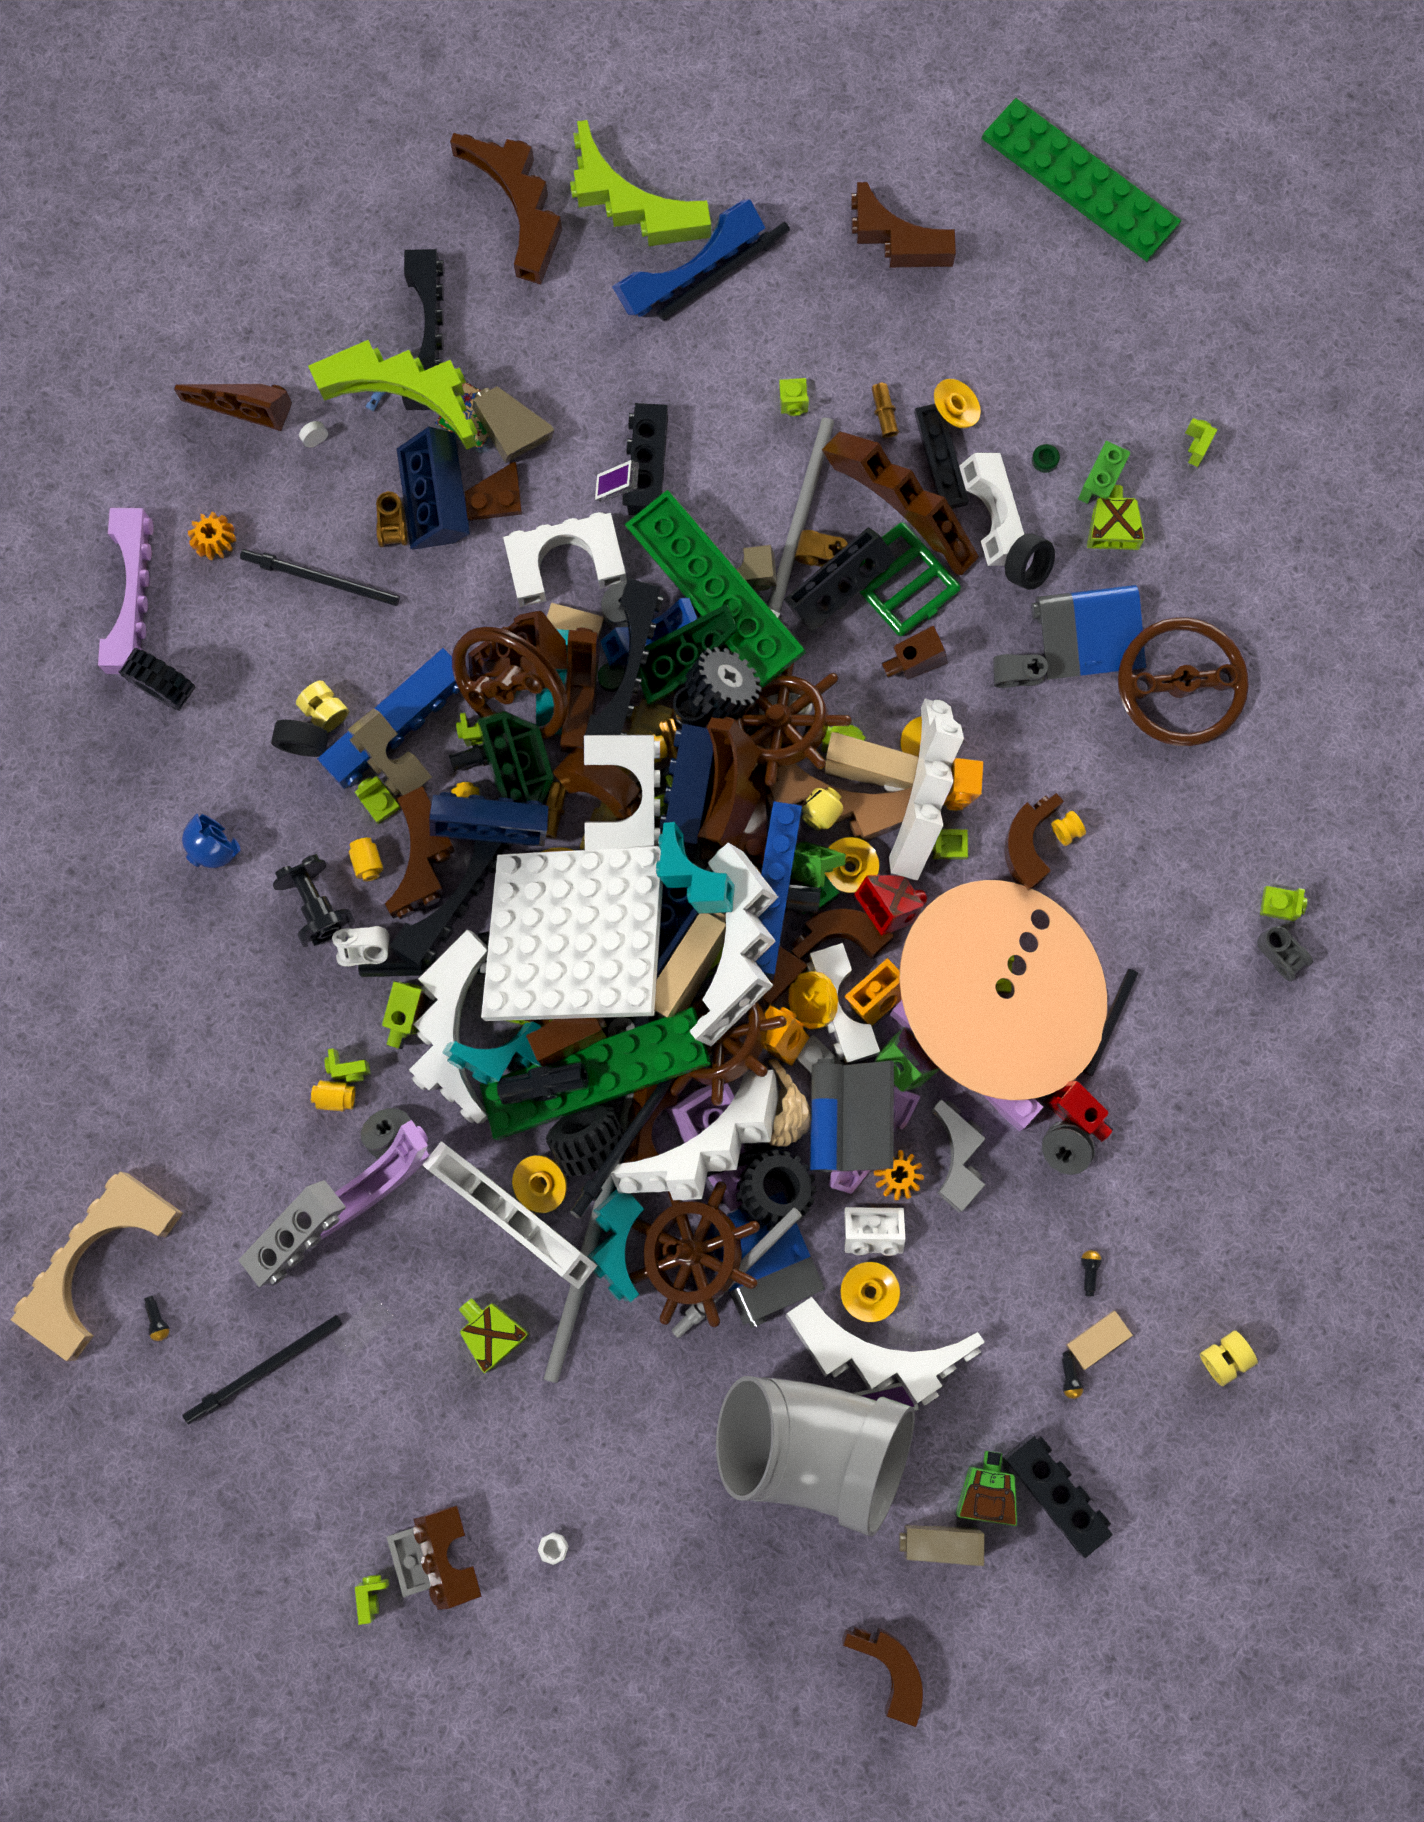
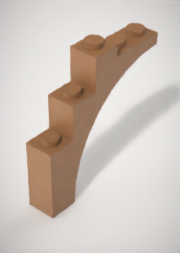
M772 734L759 745L765 749H770ZM796 764L778 767L776 783L773 786H768L769 794L766 795V801L771 811L773 801L801 806L815 788L826 790L830 787L841 795L839 801L843 805V812L834 824L852 818L849 824L854 836H860V839L868 841L901 828L912 787L897 792L880 794L849 792L829 786L810 776Z

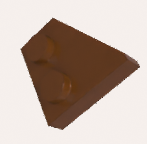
M516 462L510 463L465 491L468 521L522 515Z

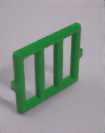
M903 522L897 524L883 535L882 539L888 546L902 536L911 548L897 558L888 570L879 574L863 591H860V594L900 637L906 635L924 619L928 618L930 620L938 613L937 609L961 590V585ZM917 556H920L929 568L883 603L874 591ZM935 576H938L947 588L901 623L891 611Z

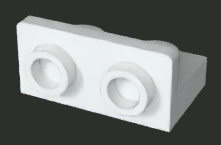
M845 1207V1253H853L854 1255L882 1253L886 1256L903 1253L905 1245L904 1208Z

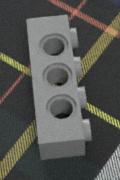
M325 1180L307 1186L242 1255L239 1262L259 1288L269 1283H272V1285L278 1284L288 1275L286 1270L289 1267H293L305 1257L303 1252L321 1241V1233L324 1230H329L339 1222L338 1216L346 1208Z

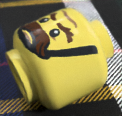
M830 787L826 790L815 788L801 805L802 819L815 830L819 831L821 828L829 829L843 812V805L839 801L841 795Z

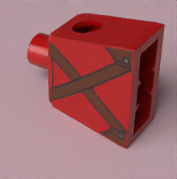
M867 875L854 894L881 935L911 925L927 902V896L923 890H914L906 877L896 875Z
M1069 1081L1066 1086L1051 1093L1043 1102L1063 1121L1083 1128L1088 1134H1093L1101 1142L1107 1139L1113 1131V1128L1104 1121L1109 1114L1108 1110L1078 1081Z

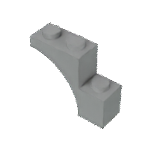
M940 1100L931 1112L939 1119L947 1133L951 1149V1161L946 1180L937 1194L960 1213L985 1186L980 1181L983 1178L982 1175L973 1167L969 1166L966 1168L963 1164L986 1138L981 1135L983 1130L975 1122L969 1120L967 1123L959 1116L961 1111L956 1105L950 1101L945 1103Z

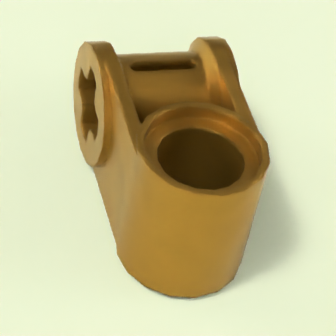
M390 491L383 492L376 501L379 547L395 543H402L403 546L408 545L403 504L396 493ZM389 504L397 505L391 512L384 511Z
M803 530L797 546L795 560L801 564L822 567L834 557L835 551L840 552L848 543L841 537L821 534L813 530Z

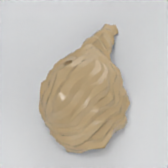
M771 1059L768 1063L774 1070L781 1089L773 1122L771 1141L767 1143L775 1147H786L791 1142L801 1139L802 1135L808 1132L811 1127V1108L806 1101V1097L801 1094L797 1086L792 1082L790 1075L786 1074V1070L779 1064V1061Z

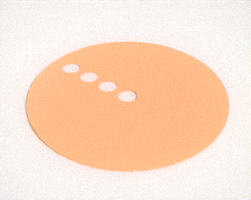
M983 880L962 884L948 890L931 902L918 916L906 938L901 956L899 980L904 1011L909 1025L925 1053L953 1080L972 1091L996 1099L1028 1100L1051 1094L1063 1088L1069 1081H1073L1083 1072L1090 1063L1101 1042L1102 1031L1107 1017L1105 978L1097 953L1083 929L1071 915L1052 899L1036 890H1027L1025 886L1013 882ZM1042 910L1048 915L1049 926L1046 929H1038L1032 924L1031 915L1033 911ZM1029 932L1036 937L1038 947L1034 952H1026L1021 948L1019 938L1022 933ZM1018 955L1024 959L1026 971L1023 975H1014L1008 969L1007 963L1011 956ZM1001 978L1008 979L1014 986V995L1009 999L1000 997L996 992V983Z

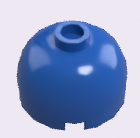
M198 813L195 814L184 828L182 835L183 848L187 852L186 858L196 867L202 865L206 868H219L227 865L240 852V845L235 838L230 843L222 832L225 828L204 814H201L200 817Z

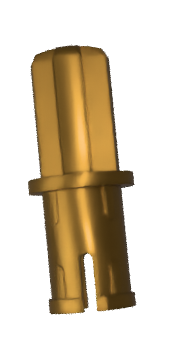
M883 382L872 386L876 406L874 413L879 418L882 437L890 438L897 436L899 430L894 415L896 407L891 403L888 386Z
M674 718L663 720L659 724L670 762L671 758L677 759L679 748L674 747L676 730H678Z
M552 782L546 804L548 806L546 837L551 839L557 838L560 818L565 813L562 809L567 790L561 782Z

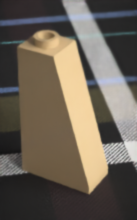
M832 732L826 756L825 774L879 786L887 785L908 789L913 787L919 757Z
M702 913L697 916L656 980L655 1010L668 1018L674 1017L676 1013L689 1008L725 942L726 913Z

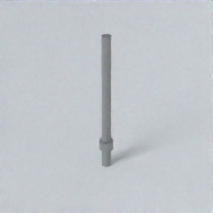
M793 1208L741 1260L739 1270L746 1273L802 1217L801 1213L796 1208ZM724 1294L715 1299L714 1302L716 1303ZM703 1304L691 1305L686 1310V1316L672 1329L676 1337L681 1338L694 1324H699L706 1317Z

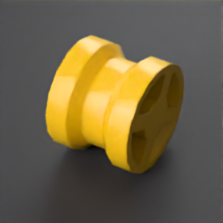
M1069 811L1065 814V818L1061 820L1056 819L1051 823L1053 832L1064 846L1071 844L1072 839L1075 837L1081 838L1086 835L1085 827L1074 811Z

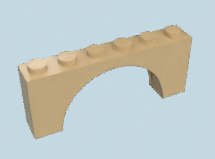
M120 1171L118 1175L114 1174L105 1185V1189H107L100 1199L97 1198L91 1203L87 1209L88 1215L82 1224L78 1223L71 1230L68 1243L64 1248L61 1247L54 1253L50 1260L52 1262L51 1266L46 1272H42L37 1276L32 1284L34 1289L28 1297H23L14 1308L16 1313L11 1318V1321L66 1361H76L93 1338V1335L80 1322L73 1306L71 1294L73 1274L79 1259L86 1249L101 1236L121 1228L139 1227L159 1237H166L183 1214V1212L125 1172Z

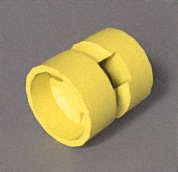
M324 681L312 683L296 699V705L307 717H311V722L314 725L323 728L327 733L339 726L349 714L348 708L339 698H333V691Z
M1232 1331L1220 1339V1346L1213 1344L1200 1353L1203 1364L1214 1380L1221 1386H1225L1237 1378V1371L1244 1373L1258 1364L1253 1350L1237 1331ZM1223 1354L1226 1356V1358L1228 1359V1361L1231 1363L1230 1365H1228V1363L1226 1362V1360L1223 1358V1356H1222Z

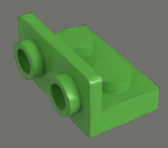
M1105 441L1078 500L1088 504L1092 495L1108 499L1130 455V451Z
M807 841L796 843L790 878L818 888L823 887L825 872H832L833 868L845 865L846 854Z

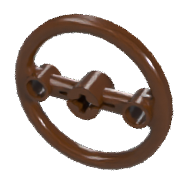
M1189 617L1161 620L1141 631L1124 652L1118 673V689L1121 701L1132 721L1150 737L1176 746L1203 744L1227 731L1241 714L1247 700L1249 688L1246 664L1233 640L1214 625ZM1170 631H1191L1209 638L1223 650L1230 664L1220 666L1217 670L1198 671L1191 665H1183L1168 675L1153 676L1147 672L1135 675L1132 672L1135 659L1141 649L1156 636ZM1220 672L1227 674L1229 683H1225L1220 679ZM1179 678H1181L1182 681H1187V683H1188V682H1190V683L1185 686V683H1184V682H1180V681H1177V680H1178ZM1137 680H1142L1147 684V691H1142L1138 688ZM1214 687V689L1224 691L1228 688L1234 690V697L1226 714L1213 726L1194 733H1178L1158 726L1143 713L1136 699L1145 698L1150 693L1169 692L1176 698H1184L1195 689Z
M497 627L475 628L468 631L458 640L452 653L454 679L464 699L481 718L497 713L487 704L490 698H495L503 704H511L524 690L539 694L544 688H547L551 691L553 697L554 713L547 724L539 726L542 739L551 737L562 727L568 714L567 693L558 672L540 650L519 635ZM491 641L512 648L534 666L529 671L524 672L518 666L509 665L493 680L489 677L481 676L476 681H472L467 673L466 654L471 645L477 642Z

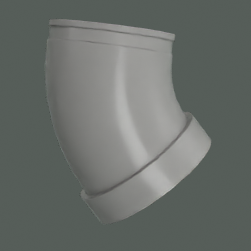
M741 1377L731 1386L726 1394L718 1419L716 1456L721 1480L727 1492L737 1500L780 1503L818 1511L837 1517L839 1524L843 1527L872 1537L878 1532L889 1512L904 1472L914 1430V1408L885 1397H880L875 1401L846 1391L811 1383L767 1377Z

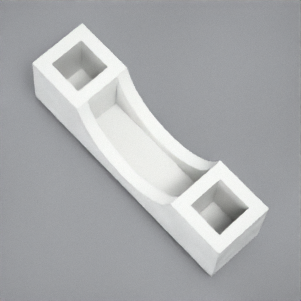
M974 453L959 465L966 491L979 497L991 515V531L989 535L981 540L988 566H1004L1011 546L1019 537L1024 535L1001 454Z
M843 943L810 953V962L806 963L808 972H821L831 979L836 988L837 996L839 986L852 971ZM838 1001L836 1016L826 1026L829 1033L834 1032L837 1043L833 1044L838 1060H844L845 1065H850L878 1056L880 1050L871 1024H862L850 1019L843 1012Z

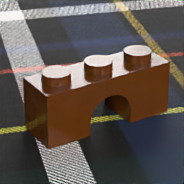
M447 1507L414 1518L413 1534L416 1542L421 1546L423 1554L421 1564L424 1572L429 1577L431 1584L429 1594L437 1610L450 1609L482 1597L474 1566L455 1569L447 1559V1550L450 1543L457 1538L465 1536L458 1507Z

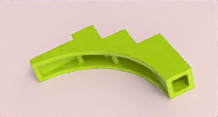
M588 120L577 121L578 132L573 133L575 149H581L582 156H577L578 170H574L575 181L570 182L572 198L578 199L579 208L605 204L607 218L612 217L614 227L640 223L642 237H647L649 246L711 237V220L707 200L679 201L665 199L647 193L628 183L601 156L592 139Z
M366 340L308 365L324 401L343 394L364 391L388 392L405 396L426 405L440 415L455 430L466 449L477 446L474 435L478 434L472 419L466 420L463 414L464 411H467L461 397L465 395L462 384H465L466 381L460 367L455 369L451 360L424 370L419 357L413 359L410 350L383 360L378 347L372 349L369 340Z

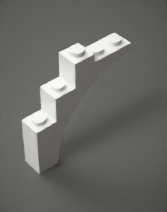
M924 699L921 706L922 733L916 775L906 813L889 856L891 873L918 880L943 827L941 808L953 784L951 765L964 739L961 724H958L953 719L951 706L941 700L932 701Z
M466 930L418 979L424 985L421 989L425 990V994L432 1000L435 998L438 1000L413 1024L419 1030L416 1033L418 1037L427 1045L432 1043L433 1046L409 1070L414 1075L412 1080L422 1090L427 1088L431 1091L441 1086L440 1092L451 1103L456 1101L463 1108L460 1113L470 1123L475 1121L477 1124H480L488 1119V1114L485 1106L474 1092L467 1078L465 1068L459 1069L447 1061L449 1057L442 1054L447 1043L453 1041L460 1043L459 1028L464 1000L470 984L481 967L482 961L485 962L487 960L488 946L474 932Z
M768 1070L765 1077H759L753 1071H746L741 1086L727 1109L708 1128L683 1145L655 1157L617 1164L611 1176L618 1193L670 1191L673 1200L702 1199L708 1171L737 1170L742 1143L771 1141L780 1092L774 1070Z
M442 1141L423 1163L427 1170L496 1222L577 1289L583 1285L597 1267L593 1261Z
M812 1297L786 1314L789 1323L825 1377L832 1373L835 1378L847 1370L849 1366L846 1362L850 1360L869 1390L877 1387L880 1392L894 1382L891 1376L895 1375L914 1405L922 1401L925 1406L939 1396L936 1390L942 1387L936 1375L939 1374L943 1379L957 1369L954 1365L955 1362L961 1358H964L967 1362L981 1353L978 1347L984 1343L977 1332L959 1343L936 1350L908 1352L886 1349L867 1343L842 1329L824 1313Z

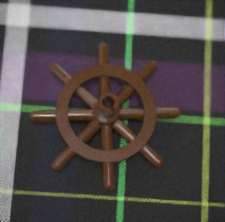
M793 663L781 675H778L764 688H761L757 701L742 718L737 720L740 728L745 733L746 726H763L751 736L756 746L772 734L770 749L757 746L761 753L756 763L767 766L765 775L767 786L775 785L778 767L792 765L805 758H808L818 769H823L826 766L825 759L816 749L822 743L828 726H849L852 722V718L849 715H828V710L822 697L825 691L837 683V674L830 673L814 686L805 679L792 676ZM790 693L801 695L800 698L788 706ZM778 694L777 704L772 705L767 698ZM810 703L814 706V715H796ZM758 705L765 715H750V713ZM796 726H811L804 737L796 730Z
M706 993L696 998L689 1006V1008L696 1010L698 1020L710 1011L702 1000ZM756 1002L747 1011L749 1023L735 1026L738 1023L737 1021L712 1046L705 1044L709 1057L713 1053V1067L701 1068L679 1076L670 1087V1094L673 1096L679 1095L690 1080L694 1078L700 1083L712 1085L711 1101L713 1105L719 1106L723 1102L725 1083L739 1078L749 1069L757 1076L765 1077L768 1070L757 1059L764 1047L767 1031L784 1027L787 1023L784 1016H776L766 1019L763 1009ZM747 1035L744 1043L741 1042L739 1037ZM725 1054H730L732 1058L724 1063Z
M723 1181L715 1184L707 1204L673 1200L670 1191H668L672 1206L663 1211L652 1225L636 1218L631 1226L647 1237L644 1247L645 1267L630 1273L629 1278L632 1284L650 1278L654 1287L667 1298L659 1318L660 1323L663 1325L670 1323L678 1303L703 1304L709 1325L717 1327L720 1324V1318L714 1300L724 1294L734 1281L749 1289H754L757 1286V1280L754 1277L739 1270L742 1257L740 1239L758 1232L760 1225L758 1222L752 1221L736 1228L732 1220L723 1211L718 1209L727 1187ZM698 1214L702 1217L693 1235L688 1215ZM676 1222L682 1236L681 1240L668 1234V1231ZM713 1223L720 1235L705 1241ZM724 1246L723 1261L710 1255V1252ZM662 1247H663V1255H664V1256H668V1257L665 1258V1259H662ZM681 1265L673 1284L665 1271ZM703 1265L718 1272V1275L710 1284L708 1283ZM691 1272H693L698 1291H684Z

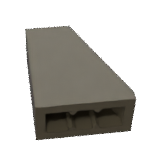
M498 386L491 390L484 388L476 393L472 409L505 464L552 439L554 433L552 425Z
M905 1525V1533H899V1552H904V1557L907 1560L984 1566V1533L975 1527Z

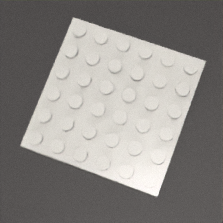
M659 846L600 849L596 852L576 850L497 855L481 1018L485 1021L654 1016L663 882L656 874V863L660 860L661 855Z

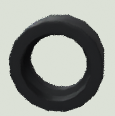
M1032 533L1019 537L1011 546L1006 557L1005 575L1008 581L1027 590L1036 589L1041 586L1053 569L1055 561L1053 544L1047 539ZM1034 553L1033 561L1030 567L1026 570L1027 563L1031 555Z
M287 719L277 720L271 744L288 753L307 757H319L325 752L328 733L323 728L310 723Z

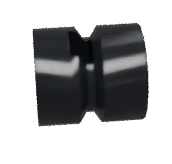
M681 688L675 694L673 700L674 719L677 726L681 729L683 724L705 728L710 719V712L706 715L702 712L703 707L701 705L696 706L693 703L695 700L694 696L689 697L687 693L690 688Z

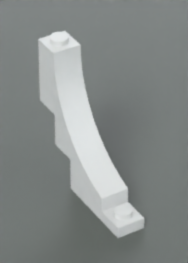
M730 843L719 849L708 862L713 872L726 873L734 883L733 911L726 912V932L722 957L714 979L702 999L710 1011L702 1016L690 1030L696 1040L712 1046L773 986L755 961L775 942V939L758 917L778 896L745 853Z

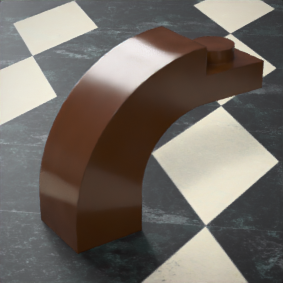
M584 752L570 753L553 771L554 775L569 793L586 792L597 797L608 806L619 821L633 815L641 804L642 800L637 795L641 790L631 778L615 765H584Z
M1057 793L1051 798L1045 795L1033 807L1027 802L1018 811L1007 831L1005 838V860L1014 881L1025 886L1027 890L1033 889L1051 872L1035 851L1033 834L1035 828L1058 810L1064 802Z
M835 909L818 914L805 923L804 929L809 935L802 934L792 943L794 949L791 951V954L802 961L824 941L832 938H844L857 944L872 959L893 940L894 935L892 933L881 935L869 916L864 912L852 909Z
M854 1627L853 1632L845 1629L842 1638L843 1646L879 1659L890 1671L891 1691L884 1710L886 1716L916 1727L922 1709L923 1687L918 1668L906 1647L892 1634L880 1628L877 1629L875 1639H871V1633L861 1628Z

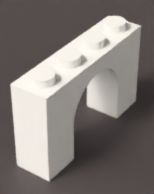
M598 512L590 515L589 518L581 520L572 518L565 520L562 524L554 526L548 524L541 525L536 530L528 532L514 531L509 536L503 537L520 607L547 601L541 579L540 566L544 556L551 549L559 545H577L590 554L594 562L600 589L613 586L619 582H626V573L611 513Z
M584 735V765L623 766L637 776L642 787L641 804L630 817L620 821L585 822V852H596L600 849L653 847L659 845L660 828H655L654 816H660V799H654V787H660V770H654V759H660V741H654V735Z

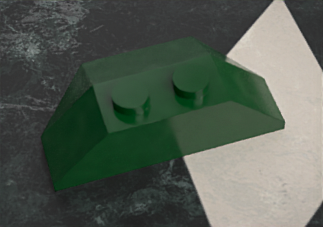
M507 711L477 719L481 740L499 797L512 799L514 803L525 804L526 801H539L543 803L554 777L539 726Z

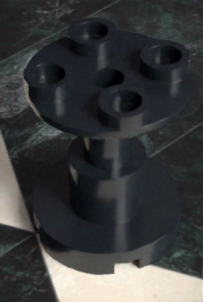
M317 854L306 857L302 860V864L293 868L286 866L275 872L277 879L273 882L275 890H286L296 887L304 902L301 911L308 924L297 934L303 947H308V942L312 941L314 946L323 944L331 940L333 934L342 929L347 923L350 928L355 923V919L349 909L334 911L327 896L320 897L312 878L319 875L326 868L327 864L325 860L319 859Z

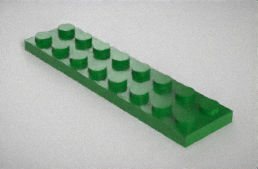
M1017 98L1007 106L982 135V139L1146 262L1181 223L1178 217Z
M666 490L625 524L629 532L683 596L690 599L692 606L701 617L725 604L729 605L739 630L725 645L732 654L734 652L739 654L738 658L741 661L746 659L749 662L747 665L749 669H755L754 677H759L761 688H764L806 654L801 644L669 490Z
M689 1008L676 1013L674 1017H664L603 1039L550 1065L556 1068L575 1063L585 1064L589 1076L587 1089L558 1094L557 1098L547 1101L528 1100L504 1105L501 1104L497 1093L499 1081L479 1084L493 1139L500 1140L711 1065L705 1043L696 1040L690 1032L698 1022L696 1010ZM534 1064L529 1068L525 1067L503 1075L500 1079L527 1074L528 1070L542 1066Z

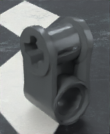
M1003 654L995 656L993 658L994 686L998 688L1039 685L1043 682L1048 671L1047 660L1038 654ZM1035 666L1036 671H1039L1038 674H1033V670L1030 667Z
M1272 927L1261 933L1258 937L1257 944L1260 951L1274 965L1280 975L1289 982L1296 978L1295 974L1304 966H1310L1313 963V959L1308 951L1299 945L1283 927ZM1270 934L1277 937L1279 941L1278 948L1270 944Z

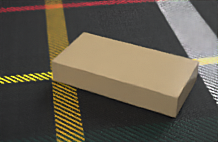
M551 603L547 618L556 629L576 630L580 627L589 628L593 632L598 633V640L605 621L603 616Z
M1112 1311L1067 1343L1066 1346L1082 1369L1086 1370L1133 1335L1116 1311Z

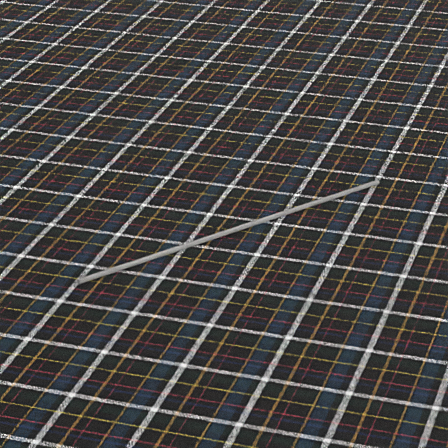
M830 418L821 419L777 571V586H773L768 602V607L780 613L795 562L800 535L806 524L825 458L822 449L829 443L835 423ZM700 839L693 864L705 870L708 862L699 860ZM657 1012L659 1014L657 1017L659 1019L663 1018L664 1015ZM634 1092L625 1096L619 1116V1122L624 1133L630 1124L628 1111L633 1102ZM611 1174L601 1187L603 1191L595 1201L580 1251L585 1256H588L598 1245L602 1228L595 1219L598 1216L593 1210L613 1193L615 1184ZM588 1278L579 1289L572 1284L570 1285L544 1380L558 1383Z

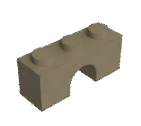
M771 545L743 548L744 560L742 565L736 570L756 591H765L770 589L771 586H777L775 556Z
M373 708L347 729L353 736L349 741L360 753L364 750L368 754L370 759L367 763L377 774L382 772L388 780L384 783L394 795L399 793L403 796L421 787L432 778L416 756L409 751L398 759H388L386 746L397 733L376 709Z

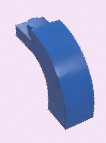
M680 598L662 615L652 620L653 623H656L652 640H646L645 646L697 619L689 598ZM616 627L600 641L610 666L625 665L628 660V627Z

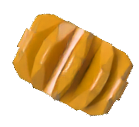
M211 512L209 518H206L204 514H200L201 521H192L194 529L188 530V536L191 538L189 541L192 549H196V553L200 557L206 555L209 560L213 561L217 553L220 558L224 559L222 551H232L233 548L230 543L236 542V536L233 534L234 526L232 523H228L227 518L223 515L218 517L216 513Z
M903 1150L897 1152V1160L893 1156V1169L875 1170L873 1173L876 1177H883V1180L875 1184L877 1188L885 1184L887 1186L883 1196L887 1197L894 1190L893 1197L895 1201L900 1199L901 1190L906 1199L911 1198L908 1186L918 1192L920 1186L913 1182V1180L921 1181L924 1179V1175L914 1173V1171L922 1167L921 1163L911 1166L910 1163L914 1159V1155L910 1154L905 1161L903 1160ZM897 1168L903 1169L901 1173H906V1178H903L900 1183L895 1182L896 1178L892 1179L891 1173L895 1172Z

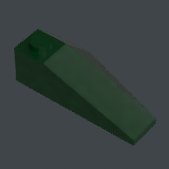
M728 604L645 646L644 649L649 651L645 667L639 666L637 677L642 678L640 685L649 705L674 693L687 680L685 678L686 673L705 650H712L713 647L720 648L739 630Z

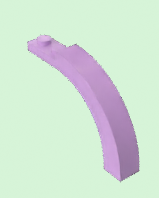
M412 1120L402 1125L390 1148L375 1163L334 1192L346 1208L338 1216L339 1222L329 1230H324L321 1233L322 1239L378 1203L423 1165L430 1155L426 1151L428 1138L420 1126L416 1127Z

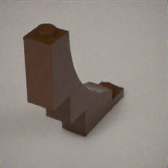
M839 431L822 449L834 470L862 483L890 504L917 530L933 551L944 555L955 574L962 575L979 558L978 553L945 497L924 491L911 469L891 464L878 442Z

